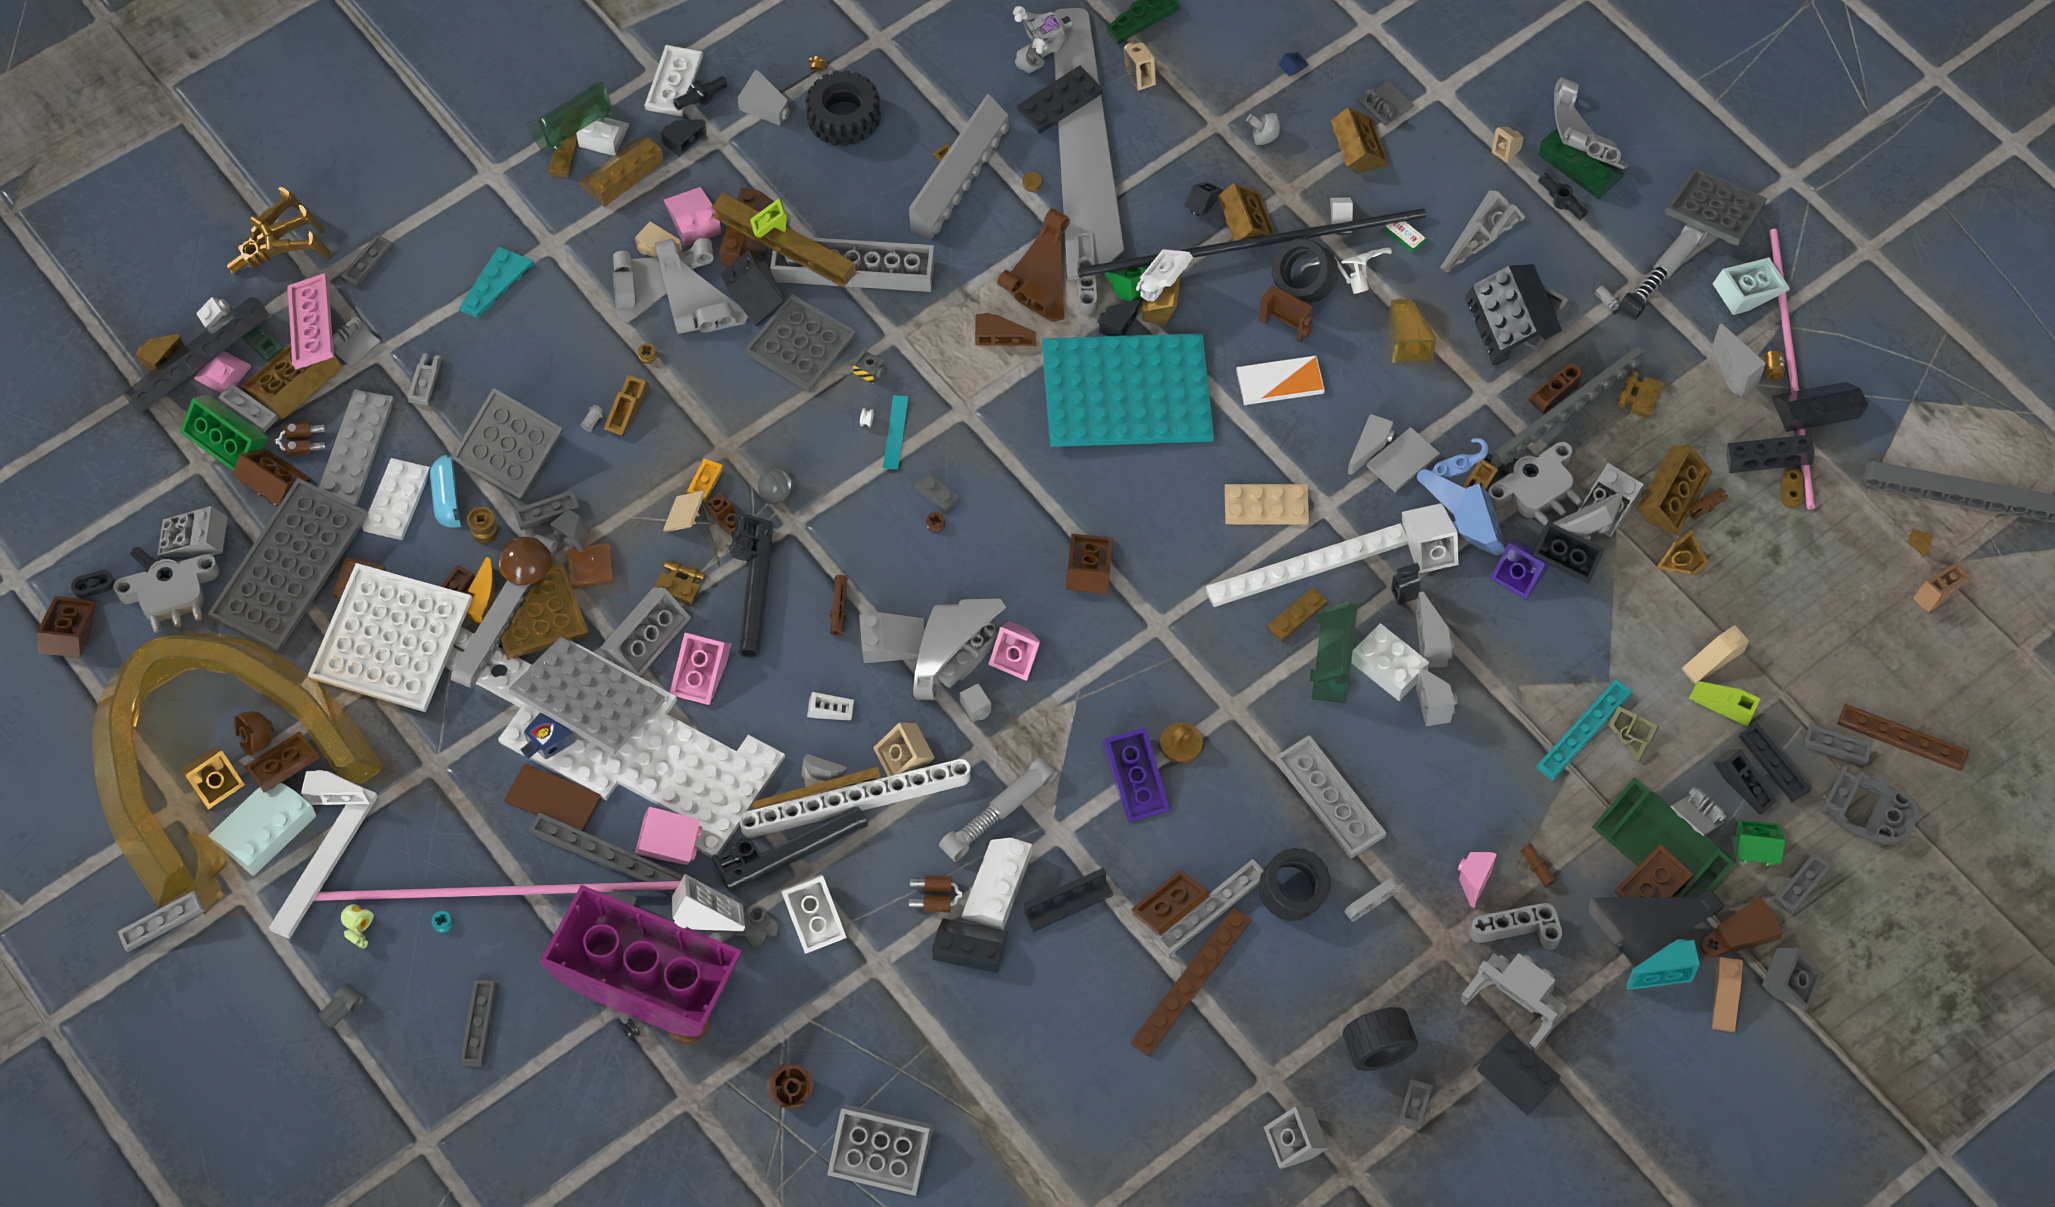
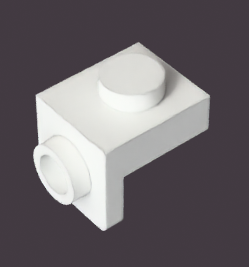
M211 297L196 314L204 326L210 328L223 316L230 313L231 310L229 309L230 305L225 300Z

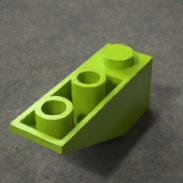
M1701 681L1697 682L1689 697L1690 700L1747 727L1761 698L1741 689Z

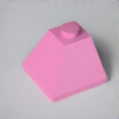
M222 351L205 364L194 379L222 394L231 384L237 386L250 370L251 365Z
M1008 621L1000 628L988 665L1027 681L1040 641L1028 628Z
M1470 852L1467 859L1463 858L1458 867V870L1461 871L1460 883L1470 906L1475 908L1492 873L1497 855L1493 852Z

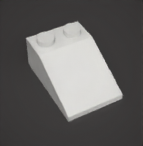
M822 874L781 890L805 954L847 938Z

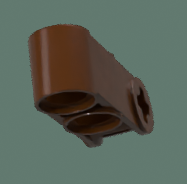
M1572 363L1565 365L1545 384L1537 388L1530 395L1528 401L1537 405L1541 409V413L1546 414L1579 385L1580 367Z

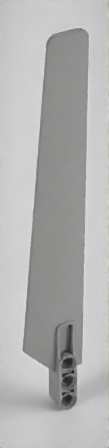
M1082 8L1056 10L1054 15L1058 20L1068 16L1073 25L1064 30L1067 41L1058 52H1054L1056 80L1081 65L1100 86L1089 13ZM1101 95L1058 122L1063 213L1070 219V223L1065 230L1067 279L1077 280L1079 311L1084 316H1091L1097 310L1096 278L1101 274L1079 278L1077 268L1113 262L1125 251Z

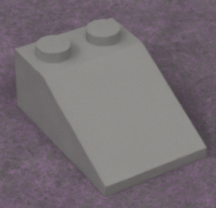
M1720 324L1712 349L1727 386L1733 393L1742 398L1759 385L1766 363L1729 329Z
M1419 592L1415 613L1420 655L1429 661L1428 668L1447 667L1448 660L1452 659L1454 637L1450 636L1448 626L1425 593Z
M881 612L859 614L864 663L918 659L925 632L923 618Z

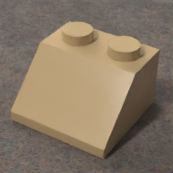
M899 722L873 747L888 777L925 768L935 758L917 723Z

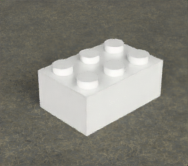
M1381 623L1352 651L1351 657L1353 665L1398 701L1417 684L1420 669L1428 670L1429 661Z

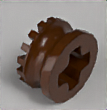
M934 512L927 516V529L930 532L938 533L945 528V518L941 513ZM936 519L939 520V523H936V525L932 524Z

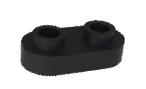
M100 570L76 577L71 583V589L75 596L86 598L111 590L115 580L109 571Z

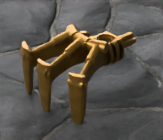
M279 188V195L282 199L259 216L253 215L250 218V224L254 225V227L251 229L249 240L243 242V245L238 246L242 255L227 264V267L233 274L247 264L256 269L276 255L302 249L316 250L322 256L331 259L330 250L318 238L317 234L310 231L308 240H279L288 232L306 224H310L320 232H325L322 224L295 197L294 193L285 188ZM290 206L299 210V216L273 224Z

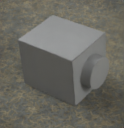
M979 684L960 693V703L972 722L978 719L983 720L992 713L991 702Z

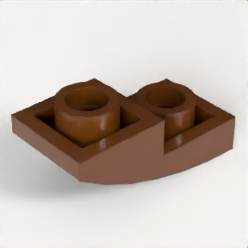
M719 492L706 502L704 507L716 522L733 537V532L736 530L734 516L739 513L734 510L732 503Z

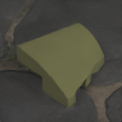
M1620 706L1617 707L1609 723L1611 729L1637 761L1641 760L1659 728L1658 725Z

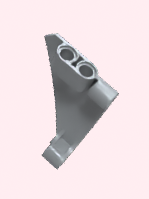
M1563 77L1559 78L1554 89V110L1562 142L1587 152L1592 158L1622 169L1628 168L1629 164L1620 158L1621 152L1616 143L1596 135L1574 107L1578 96L1576 95L1579 88L1578 83Z
M708 238L697 239L691 249L678 253L679 259L693 271L697 267L713 262L711 240ZM618 251L613 254L616 316L628 324L664 297L667 291L658 257L631 259L629 252Z
M669 239L655 243L677 334L695 330L711 332L747 322L749 317L738 303L720 292L679 259L675 240Z
M964 599L959 604L935 605L933 607L917 659L913 694L916 700H936L938 698L939 681L937 674L966 642L984 626L989 625L994 617L1006 609L1001 599Z

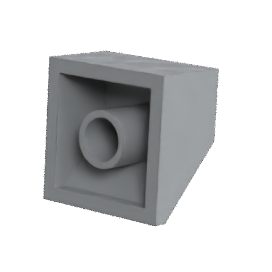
M1420 669L1416 691L1425 726L1450 723L1452 714H1455L1454 705L1457 704L1456 693L1452 692L1449 683L1425 669Z
M1295 1106L1264 1127L1280 1169L1313 1159L1329 1149L1313 1107Z

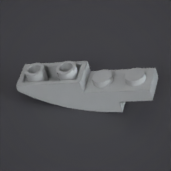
M991 620L989 625L980 629L937 674L938 680L948 688H951L959 679L963 681L993 648L1001 626Z

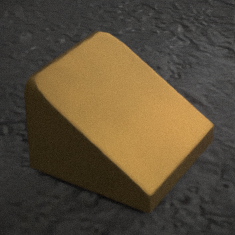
M1912 529L1907 542L1926 557L1933 535Z

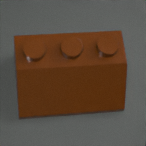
M267 449L240 454L232 475L241 484L249 486L255 490L256 494L266 497L276 506L281 504L297 478L308 483L312 480V478Z

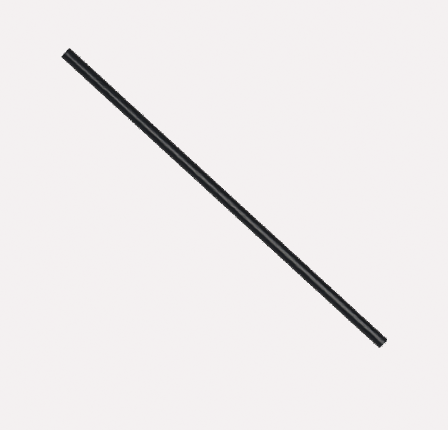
M1422 208L1177 251L1190 252L1192 257L1196 258L1283 243L1297 238H1312L1426 218V211ZM1159 254L1078 267V277L1149 266Z

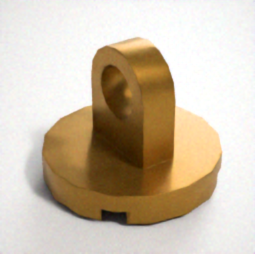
M1185 722L1169 725L1161 735V751L1171 762H1182V764L1192 762L1202 751V735L1192 724Z

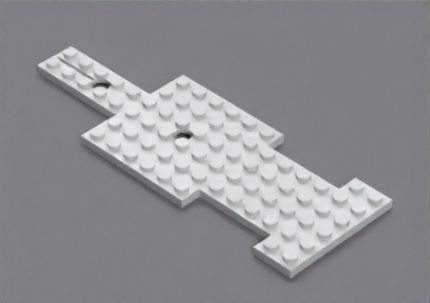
M462 627L460 628L445 664L446 668L453 671L454 666L474 636L473 633ZM570 640L576 646L665 696V702L615 755L572 731L575 743L549 759H544L538 752L529 759L576 785L601 794L602 799L606 801L617 785L620 784L672 813L700 819L699 826L703 828L700 839L695 840L694 847H697L698 851L711 858L714 854L719 856L739 827L741 815L752 808V802L758 799L785 759V754L750 735L746 737L737 751L667 715L677 701L675 695ZM498 647L476 684L520 707L498 740L499 743L523 755L520 749L528 743L524 730L540 712L510 695L509 688L532 665L518 657L507 660L504 650ZM501 664L508 668L505 676L494 677L491 674L493 667Z

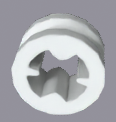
M866 408L862 409L860 426L867 425L871 428L874 417L873 409H870V411H867Z

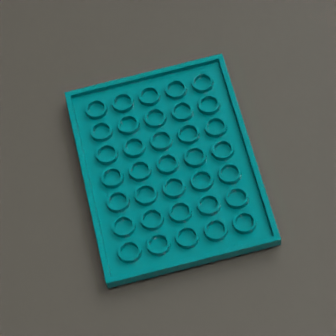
M1203 333L1042 338L1050 447L1213 442L1214 434Z

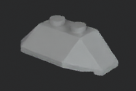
M1620 491L1553 524L1586 540H1590V535L1596 532L1600 535L1610 530L1609 526L1614 523L1623 494Z

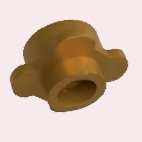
M814 56L813 58H808V62H810L809 69L812 71L824 72L825 68L828 67L827 61L823 57Z

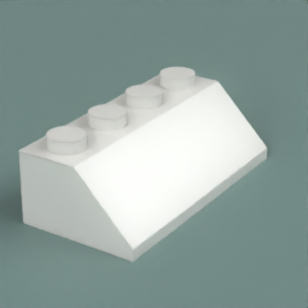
M1014 838L990 841L961 918L994 929L1004 930L1032 856V844Z

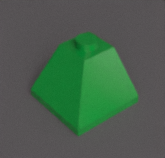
M1149 266L1105 273L1118 298L1127 302L1144 299L1140 293L1142 289L1137 291L1136 287L1141 281V275Z

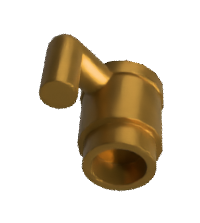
M1770 351L1765 353L1763 357H1760L1766 363L1765 374L1768 380L1778 381L1784 377V354L1782 352Z

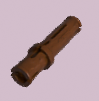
M836 575L834 577L833 606L830 611V634L841 636L844 632V619L847 615L845 602L848 577Z

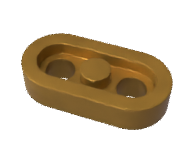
M1788 469L1781 478V502L1785 507L1794 509L1799 507L1803 500V475L1796 469Z

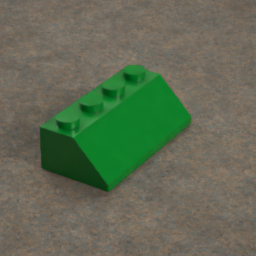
M210 395L193 397L180 429L181 434L233 472L240 454L263 449L268 438Z

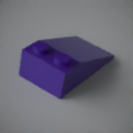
M1146 727L1104 739L1102 741L1103 749L1128 823L1170 811Z

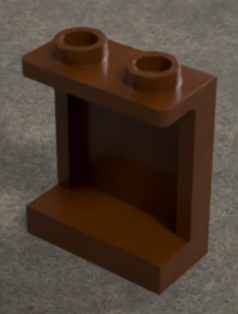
M1271 285L1261 298L1259 321L1266 325L1273 316L1297 329V341L1301 342L1312 331L1313 307Z

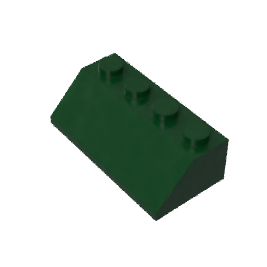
M1553 130L1541 141L1538 156L1597 199L1602 198L1624 177V173L1613 165L1592 158L1587 152L1564 144L1558 130Z

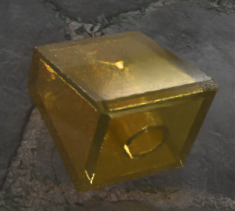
M1404 298L1391 300L1388 325L1392 363L1432 361L1436 336L1413 300Z

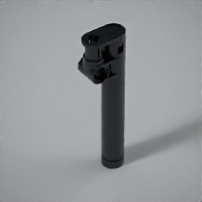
M738 514L734 516L736 530L733 532L729 553L735 559L749 562L738 653L745 658H756L760 653L774 524L766 519L747 514Z
M857 807L851 810V812L840 815L762 854L759 853L751 839L742 838L737 841L735 846L729 848L728 852L719 856L712 855V860L728 891L732 893L858 830L868 827L863 812ZM743 849L751 850L749 853L746 854L741 853Z

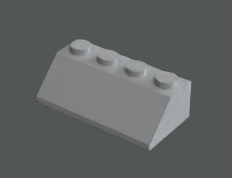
M652 588L600 649L614 664L640 677L691 617L666 588Z

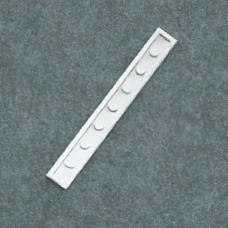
M364 788L370 798V804H346L269 927L271 932L290 939L378 798L377 793Z

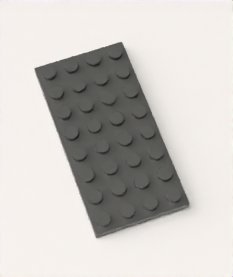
M297 478L214 603L208 616L280 652L369 515L368 512Z

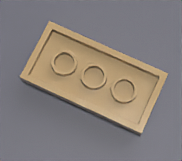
M1225 484V524L1309 523L1308 484Z

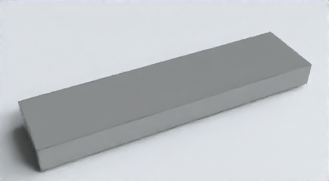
M194 890L117 932L125 951L130 952L204 912L205 909L198 892Z

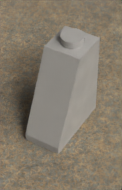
M755 70L737 98L739 110L780 126L790 114L788 100L759 71Z

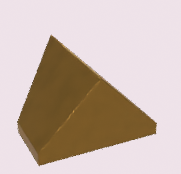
M1688 529L1674 541L1656 568L1695 575L1708 564L1692 529Z

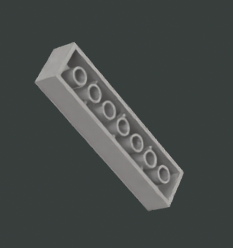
M807 237L855 263L856 275L851 278L845 287L931 292L935 261L934 245ZM773 250L770 270L775 282L839 286Z

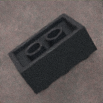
M1548 521L1536 541L1532 557L1589 584L1605 549Z
M943 918L937 929L932 948L933 960L998 973L1008 931Z
M1511 1031L1493 1047L1477 1068V1071L1527 1116L1558 1086L1561 1078L1555 1070Z

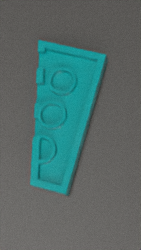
M498 247L460 305V312L479 318L496 302L495 299L500 294H504L515 280L518 281L523 276V272L534 266V261Z

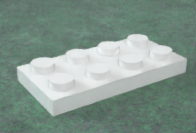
M391 458L368 512L369 515L362 526L363 531L403 541L430 475V467Z

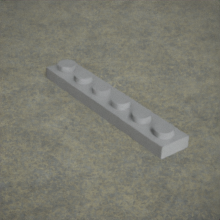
M1252 859L1209 894V898L1161 936L1157 935L1154 938L1156 945L1170 957L1253 890L1260 882V875L1264 870Z

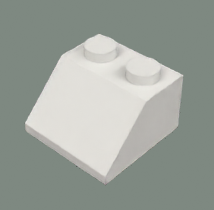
M593 114L586 116L582 119L576 132L579 147L614 156L618 152L629 123Z

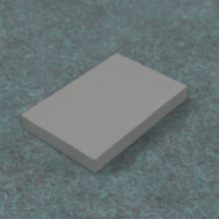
M1410 427L1367 462L1366 467L1396 493L1417 476L1420 470L1425 469L1439 458L1440 453Z

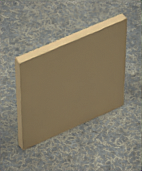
M705 491L677 496L663 531L670 532L689 528L696 524L694 520L695 517L700 516L698 510Z

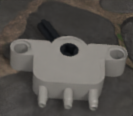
M1559 442L1541 453L1539 457L1525 456L1520 459L1514 458L1513 462L1499 466L1497 469L1507 473V476L1489 488L1488 494L1494 509L1499 510L1512 503L1524 517L1529 519L1537 518L1545 526L1549 520L1544 513L1553 508L1561 516L1566 515V511L1560 503L1568 497L1577 506H1580L1582 500L1572 489L1573 477L1565 468L1569 465L1572 447L1566 442ZM1487 453L1483 460L1491 464L1493 455Z
M134 547L130 554L145 568V572L123 577L115 582L114 590L120 601L124 604L139 601L146 618L151 621V626L155 633L161 631L160 621L172 618L174 626L180 627V616L193 612L196 621H201V607L205 602L201 583L212 581L220 574V569L214 557L206 554L183 560L178 564L170 559L161 560L158 558L155 561L142 548Z

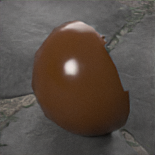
M515 538L506 544L498 559L499 571L506 580L514 583V585L535 583L542 579L550 570L552 564L551 552L543 542L536 538Z

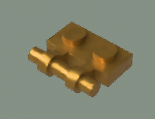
M1632 371L1625 380V388L1618 396L1619 401L1617 405L1621 408H1625L1626 404L1632 405L1631 413L1650 419L1664 383L1646 376L1643 382L1637 380L1639 374L1636 371ZM1633 389L1638 391L1636 397L1631 395Z
M667 560L664 568L671 570L670 574L661 572L654 588H666L676 601L693 606L701 589L700 585L696 584L695 581L696 579L704 581L706 573L700 572L698 568H688L682 566L680 562L674 561L673 563ZM679 573L688 576L687 580L678 578Z

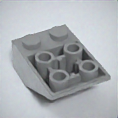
M1607 463L1578 511L1621 491L1623 498L1614 523L1609 526L1610 530L1604 533L1611 537L1635 506L1646 486Z
M209 506L163 519L157 556L198 557L206 554L211 556L221 554L223 552L228 517L214 507Z

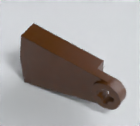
M1760 896L1719 924L1716 930L1705 936L1700 948L1705 956L1716 958L1720 955L1780 940L1784 933L1774 913ZM1709 942H1711V944H1717L1715 950L1713 948H1708Z

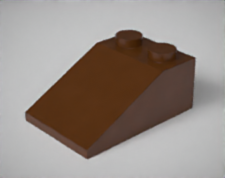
M1071 533L1066 580L1067 590L1107 594L1113 538Z
M55 596L36 632L38 653L81 657L87 645L97 604L96 600Z

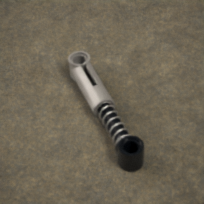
M1686 224L1680 236L1653 266L1654 270L1651 271L1650 275L1639 285L1635 292H1628L1624 296L1618 309L1636 320L1644 311L1647 298H1650V294L1654 293V289H1658V284H1662V280L1671 277L1694 248L1702 244L1707 236V232Z

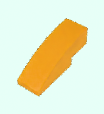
M488 557L485 558L468 590L469 595L473 599L467 615L469 621L479 625L493 605L495 594L494 570Z

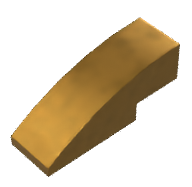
M627 375L622 391H618L604 430L624 436L637 415L650 387L647 381Z

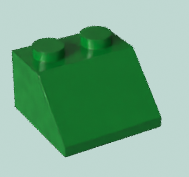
M1737 819L1735 835L1736 858L1745 863L1757 861L1769 866L1781 864L1785 844L1781 824Z

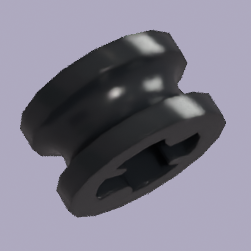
M631 1018L628 1019L626 1024H620L630 1041L633 1040L635 1035H641Z

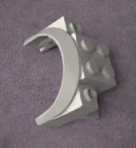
M1495 953L1487 962L1483 961L1478 968V974L1461 996V1001L1467 1005L1482 989L1496 984L1498 989L1531 1013L1539 1012L1543 1015L1541 1017L1543 1023L1540 1029L1529 1042L1530 1049L1534 1053L1567 1011L1566 1002L1557 995H1551L1555 985L1553 974L1547 969L1543 968L1541 970L1535 965L1533 959L1527 955L1523 957L1519 953L1512 962L1502 955L1497 956Z

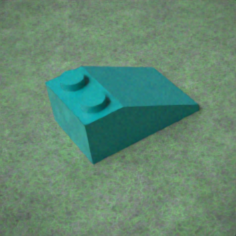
M1678 939L1633 968L1626 984L1627 990L1693 982L1700 966L1694 940Z

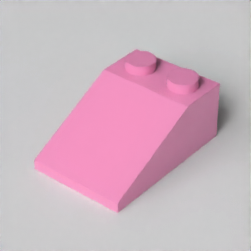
M701 187L664 199V203L684 247L694 244L697 239H709L722 234L720 221L713 218L716 212L712 209V204Z
M684 633L670 693L680 698L710 705L726 667L731 644L691 633Z

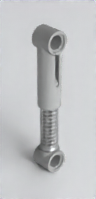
M1043 757L1038 758L1031 764L1025 774L989 803L988 809H985L982 814L974 818V821L968 823V826H965L959 832L951 831L944 836L939 843V847L954 862L960 860L968 852L969 845L972 843V840H975V837L978 838V835L984 833V830L987 831V828H990L992 823H995V820L998 821V818L1001 820L1006 818L1040 788L1050 785L1057 777L1058 772Z

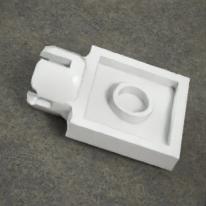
M1163 249L1140 277L1141 281L1137 284L1136 290L1142 289L1140 292L1141 297L1147 301H1155L1162 293L1163 288L1174 284L1176 278L1188 267L1189 262L1193 259L1190 252Z

